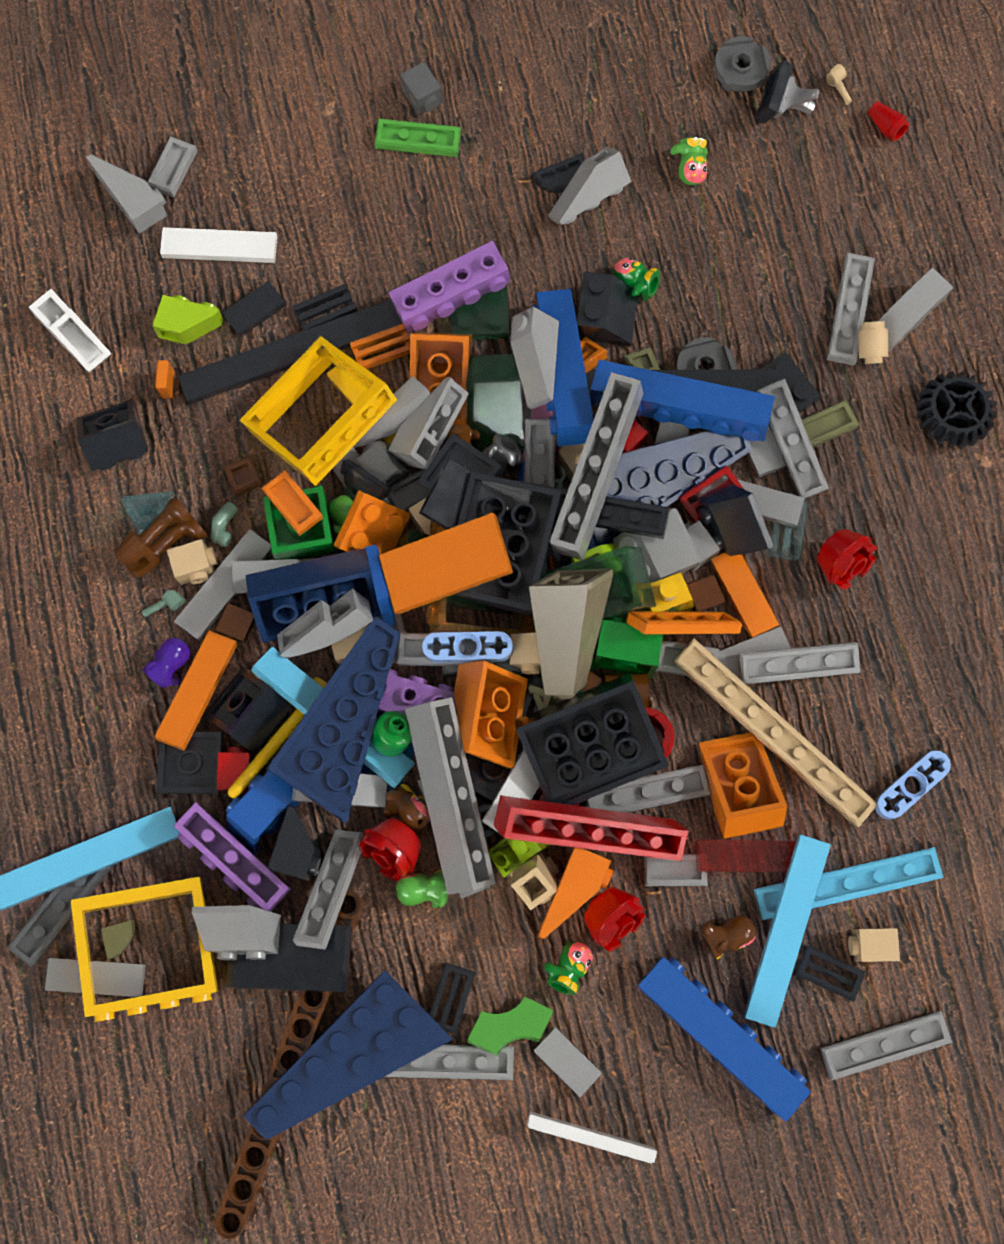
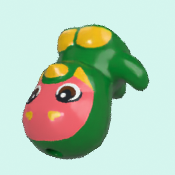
M632 258L620 259L613 267V276L634 288L632 296L635 297L641 294L642 299L646 301L655 294L660 281L659 269H646L643 263Z
M580 941L566 943L561 950L557 966L550 962L544 964V968L549 974L547 984L560 993L575 995L580 988L578 979L584 977L593 960L592 951L589 947Z

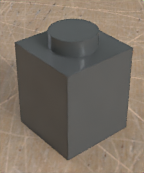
M425 62L400 74L402 92L418 115L431 112L442 103L441 86Z
M375 441L363 449L364 453L357 458V461L364 470L386 485L391 486L408 474L409 471L404 463L387 451L391 444Z

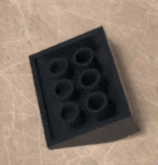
M471 472L458 525L494 513L498 520L513 573L453 595L500 609L533 616L529 586L546 576L552 551L549 541L564 502L562 492L560 490Z
M630 673L577 694L573 698L565 699L515 720L516 731L547 802L575 805L669 766Z

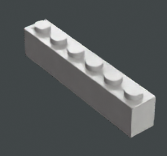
M612 372L610 374L549 541L553 551L581 561L584 560L644 394L640 380Z
M452 697L405 708L447 894L473 892L496 884Z

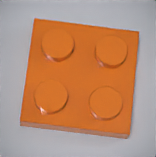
M358 490L334 546L346 552L372 545L378 546L380 554L394 550L411 514Z

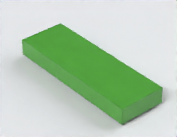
M378 119L375 149L458 157L461 127Z

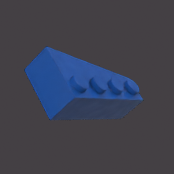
M270 771L264 776L261 774L256 776L248 786L250 791L242 799L240 797L235 798L226 809L228 812L226 815L227 831L254 856L262 848L259 846L261 838L265 834L273 835L280 827L279 824L284 818L283 813L287 810L288 806L296 808L301 803L299 801H292L293 787Z

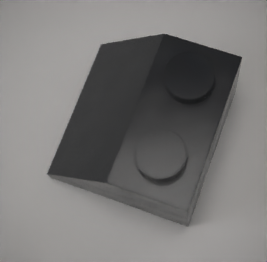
M584 271L577 318L580 340L586 337L594 342L632 346L638 295L632 296L634 288L613 275Z
M132 399L76 418L77 440L91 471L97 469L107 470L112 468L117 462L126 459L135 460L143 456L145 452H148L147 439Z
M727 482L697 498L701 507L698 510L702 521L709 526L712 533L711 537L723 553L735 556L774 547L752 492Z
M241 668L203 716L255 754L266 743L268 736L276 726L286 718L288 711L293 705L269 685Z
M288 806L268 869L312 883L314 877H317L324 860L321 859L322 852L303 815L295 808Z

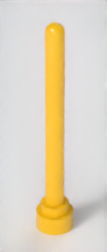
M315 677L313 679L323 688L327 684L324 680L318 677ZM296 709L231 785L228 789V796L235 799L240 796L293 733L304 717L302 712Z

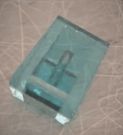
M172 491L124 496L121 501L133 526L141 533L162 512L167 502L174 497Z

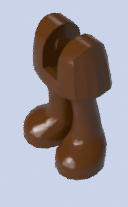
M174 496L143 532L138 535L132 530L117 548L115 557L123 565H127V570L134 578H139L161 563L159 560L161 556L180 538L189 536L195 540H203L207 533L178 498Z

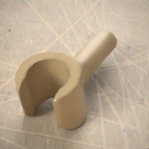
M837 64L827 74L826 82L828 85L836 87L845 104L848 105L852 102V99L842 82L847 73L841 64Z

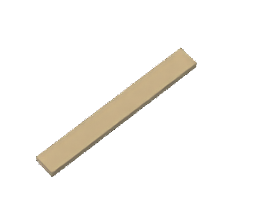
M695 638L675 658L673 663L851 824L855 827H860L877 806L875 800Z

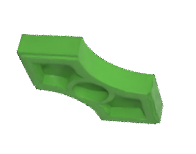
M524 997L517 1007L506 1013L491 1014L482 1011L468 1038V1043L497 1056L507 1044L513 1041L528 1039L539 1042L550 1021L553 1010Z

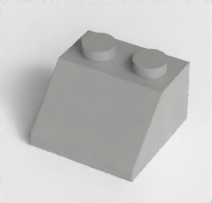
M676 508L670 510L664 539L626 532L613 538L637 591L645 585L671 575L683 574L702 562Z
M251 905L192 907V915L205 951L218 954L217 959L237 960V955H246V959L265 960L266 954H278L281 915Z

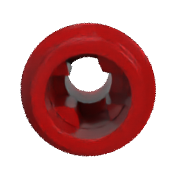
M880 101L874 103L868 111V115L886 139L899 140L910 126L907 116L882 104Z

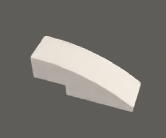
M52 289L48 290L29 306L33 315L89 373L111 355V352Z

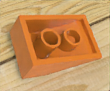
M423 332L410 334V378L414 376L431 394L446 377H451L469 393L472 364V334ZM469 394L453 425H467Z
M484 660L459 664L454 698L464 752L507 768H514L519 739L515 720L521 718L523 714L528 683L527 678Z
M750 732L699 743L714 813L724 839L784 826L787 804L761 741Z
M573 848L537 938L545 939L593 897L600 888H607L614 871L609 868L611 860L583 848Z

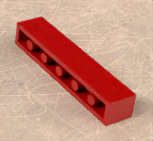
M500 795L493 824L501 836L506 839L682 861L689 832L674 819Z

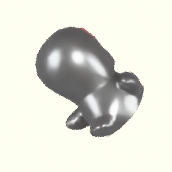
M496 434L493 438V444L482 452L502 466L503 469L497 477L503 474L507 464L514 466L522 461L518 445L512 438L505 435Z

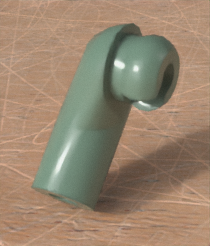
M226 502L212 518L210 538L214 544H219L221 547L228 546L232 540L231 533L226 532V526L236 515L238 509L231 502Z

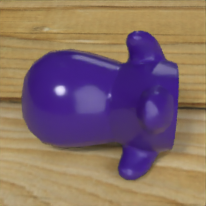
M171 637L166 639L154 653V661H148L142 667V671L162 688L178 685L180 680L173 676V674L190 658L189 647L179 638Z

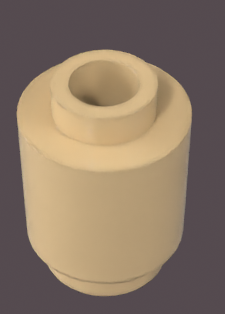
M885 321L861 323V330H858L859 358H865V364L883 363V357H889L888 329H885Z

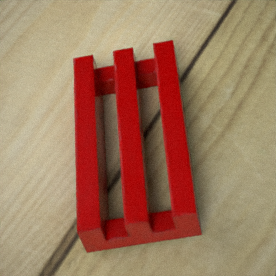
M725 466L678 498V502L680 505H683L685 512L691 516L693 523L702 520L699 513L695 511L700 507L698 500L690 504L689 499L725 475L728 480L721 485L729 482L743 488L728 466Z

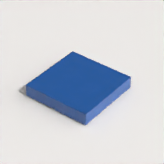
M367 546V557L382 620L389 626H395V616L379 558L378 546Z

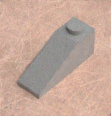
M92 154L86 157L95 175L139 234L167 216L163 207L166 201L157 188L152 190L145 180Z
M534 306L513 316L510 342L527 406L530 409L553 400L559 327L558 320Z
M446 377L402 423L387 451L406 466L427 469L436 457L469 393L451 377Z

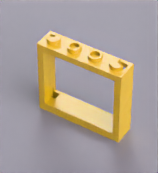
M320 336L240 421L254 437L316 486L397 401V398L385 382ZM333 363L366 387L367 390L301 459H298L267 434L266 431Z
M201 877L71 900L85 1017L94 1016L95 1022L115 1019L114 1012L127 1010V1015L130 1016L146 1013L147 1006L160 1004L161 1010L180 1006V999L192 997V1003L212 1000L211 993L218 992L214 957L212 952L205 951L198 932L205 984L96 1005L85 913L187 894H192L194 907L206 906Z

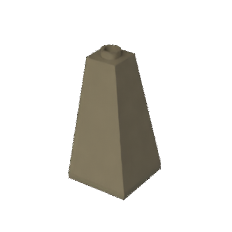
M613 569L558 570L529 586L545 695H557V699H570L575 697V694L586 686L613 578Z

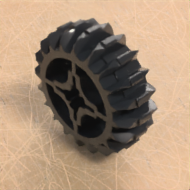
M953 370L948 372L946 376L942 373L937 375L935 381L930 380L926 384V388L920 392V399L916 403V408L920 410L916 414V419L924 420L920 425V429H929L927 438L936 436L938 438L937 445H941L943 441H946L948 449L953 448L955 444L958 445L959 449L965 448L967 443L970 446H974L978 439L983 440L988 435V431L994 427L993 420L997 417L998 413L993 410L997 406V401L989 400L993 395V391H985L983 389L986 381L978 384L975 382L976 375H972L968 379L966 378L965 371L960 372L956 376ZM936 402L938 403L937 407L940 409L942 413V418L939 416L937 412ZM971 403L973 404V406H974V408H975V410H976V413L973 411V409H972V407H971ZM960 405H963L959 412L949 415L954 410L953 408L957 409Z

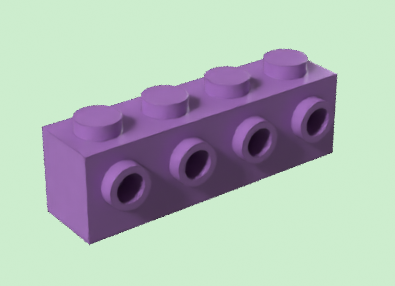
M491 241L390 291L389 295L407 333L413 330L418 331L425 328L429 322L439 317L444 318L451 315L455 309L465 304L470 305L477 302L481 296L491 291L497 292L503 289L510 282L509 270L494 242Z
M389 670L384 694L377 713L384 714L393 710L406 714L405 708L452 697L457 715L454 687L445 684H439L438 688L426 685L427 680L410 675L409 679L397 676V671Z
M196 802L174 825L180 832L177 838L189 849L193 846L197 847L203 853L200 859L210 869L214 871L218 867L224 872L226 876L223 878V881L235 892L241 888L249 896L245 900L249 905L271 912L291 891L283 881Z

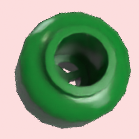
M393 710L385 712L377 719L374 725L371 743L377 752L384 756L393 757L403 753L412 742L406 714Z

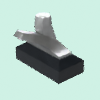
M783 60L769 73L755 119L764 124L772 118L779 117L784 111L791 108L811 114L815 108V103L812 100L818 99L819 90L798 87L795 83V77L792 76L793 64Z

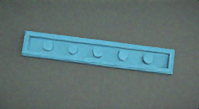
M271 647L251 670L304 715L324 689L290 660L280 656V652L274 647ZM370 740L364 764L395 789L415 763L403 753L393 757L382 755L377 752Z
M171 807L0 875V911L178 839L177 836L180 832L174 827L177 822Z
M801 834L798 835L743 1015L747 1019L776 1028L831 844Z
M935 847L822 873L812 909L944 878ZM784 882L753 889L761 920L774 917Z

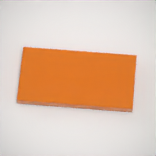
M494 513L379 555L394 612L397 614L513 573L498 520Z

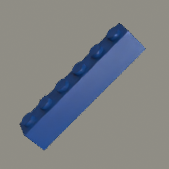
M571 289L537 292V304L532 305V307L534 306L559 321L553 400L546 403L547 412L552 411L553 417H549L550 435H556L558 447L585 444L594 419Z
M604 360L598 361L590 389L591 405L597 408L612 372L641 381L644 394L636 416L654 418L656 421L664 423H678L691 429L711 430L719 435H735L748 441H765L775 399L773 395Z
M660 957L635 986L777 1117L787 1122L811 1093L804 1086L807 1080L794 1068L788 1071L779 1062L783 1058L769 1045L764 1049L755 1041L758 1035L745 1023L739 1026L730 1018L734 1013L721 1001H718L716 1004L706 996L709 990L697 979H694L692 982L682 974L685 968L673 957H670L668 960Z

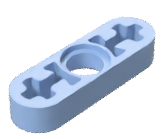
M500 631L440 632L429 634L423 641L422 649L426 658L433 663H470L483 660L487 662H503L512 655L513 644L511 638L506 633ZM466 639L473 640L477 644L476 651L472 655H463L459 651V645L462 641ZM480 639H486V646L495 645L496 640L499 639L502 640L503 645L508 646L502 649V654H496L493 648H485L486 655H481L482 644ZM449 640H454L453 648L456 655L450 656V649H441L439 655H434L429 647L434 646L435 641H440L441 646H451Z
M931 751L923 755L876 798L877 806L875 810L877 814L884 819L891 820L905 813L948 774L951 767L948 756L941 751ZM929 759L932 761L938 759L940 761L938 765L940 772L935 770L927 776L921 773L930 767L931 762ZM907 777L918 779L920 782L918 793L912 794L906 790L905 780ZM898 794L904 797L894 805L896 812L884 809L887 804L884 800L885 798L891 800Z

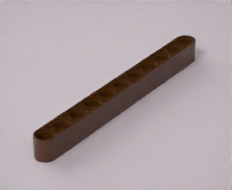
M347 890L345 897L353 896L357 903L356 909L350 914H345L340 909L335 925L352 926V942L363 912L364 903L359 894L352 890ZM299 991L261 1096L289 1068L284 1062L285 1053L288 1050H293L300 1057L316 1040L333 992H322L323 999L318 1006H313L307 1001L308 991ZM301 1018L308 1020L311 1024V1032L307 1037H301L295 1029L297 1021ZM250 1124L215 1218V1230L222 1238H236L249 1224L281 1133L266 1140ZM251 1147H259L263 1151L264 1160L262 1163L256 1164L250 1160L249 1150ZM239 1180H247L251 1184L252 1193L250 1196H243L238 1192L237 1182ZM226 1213H234L239 1217V1228L231 1229L226 1225Z

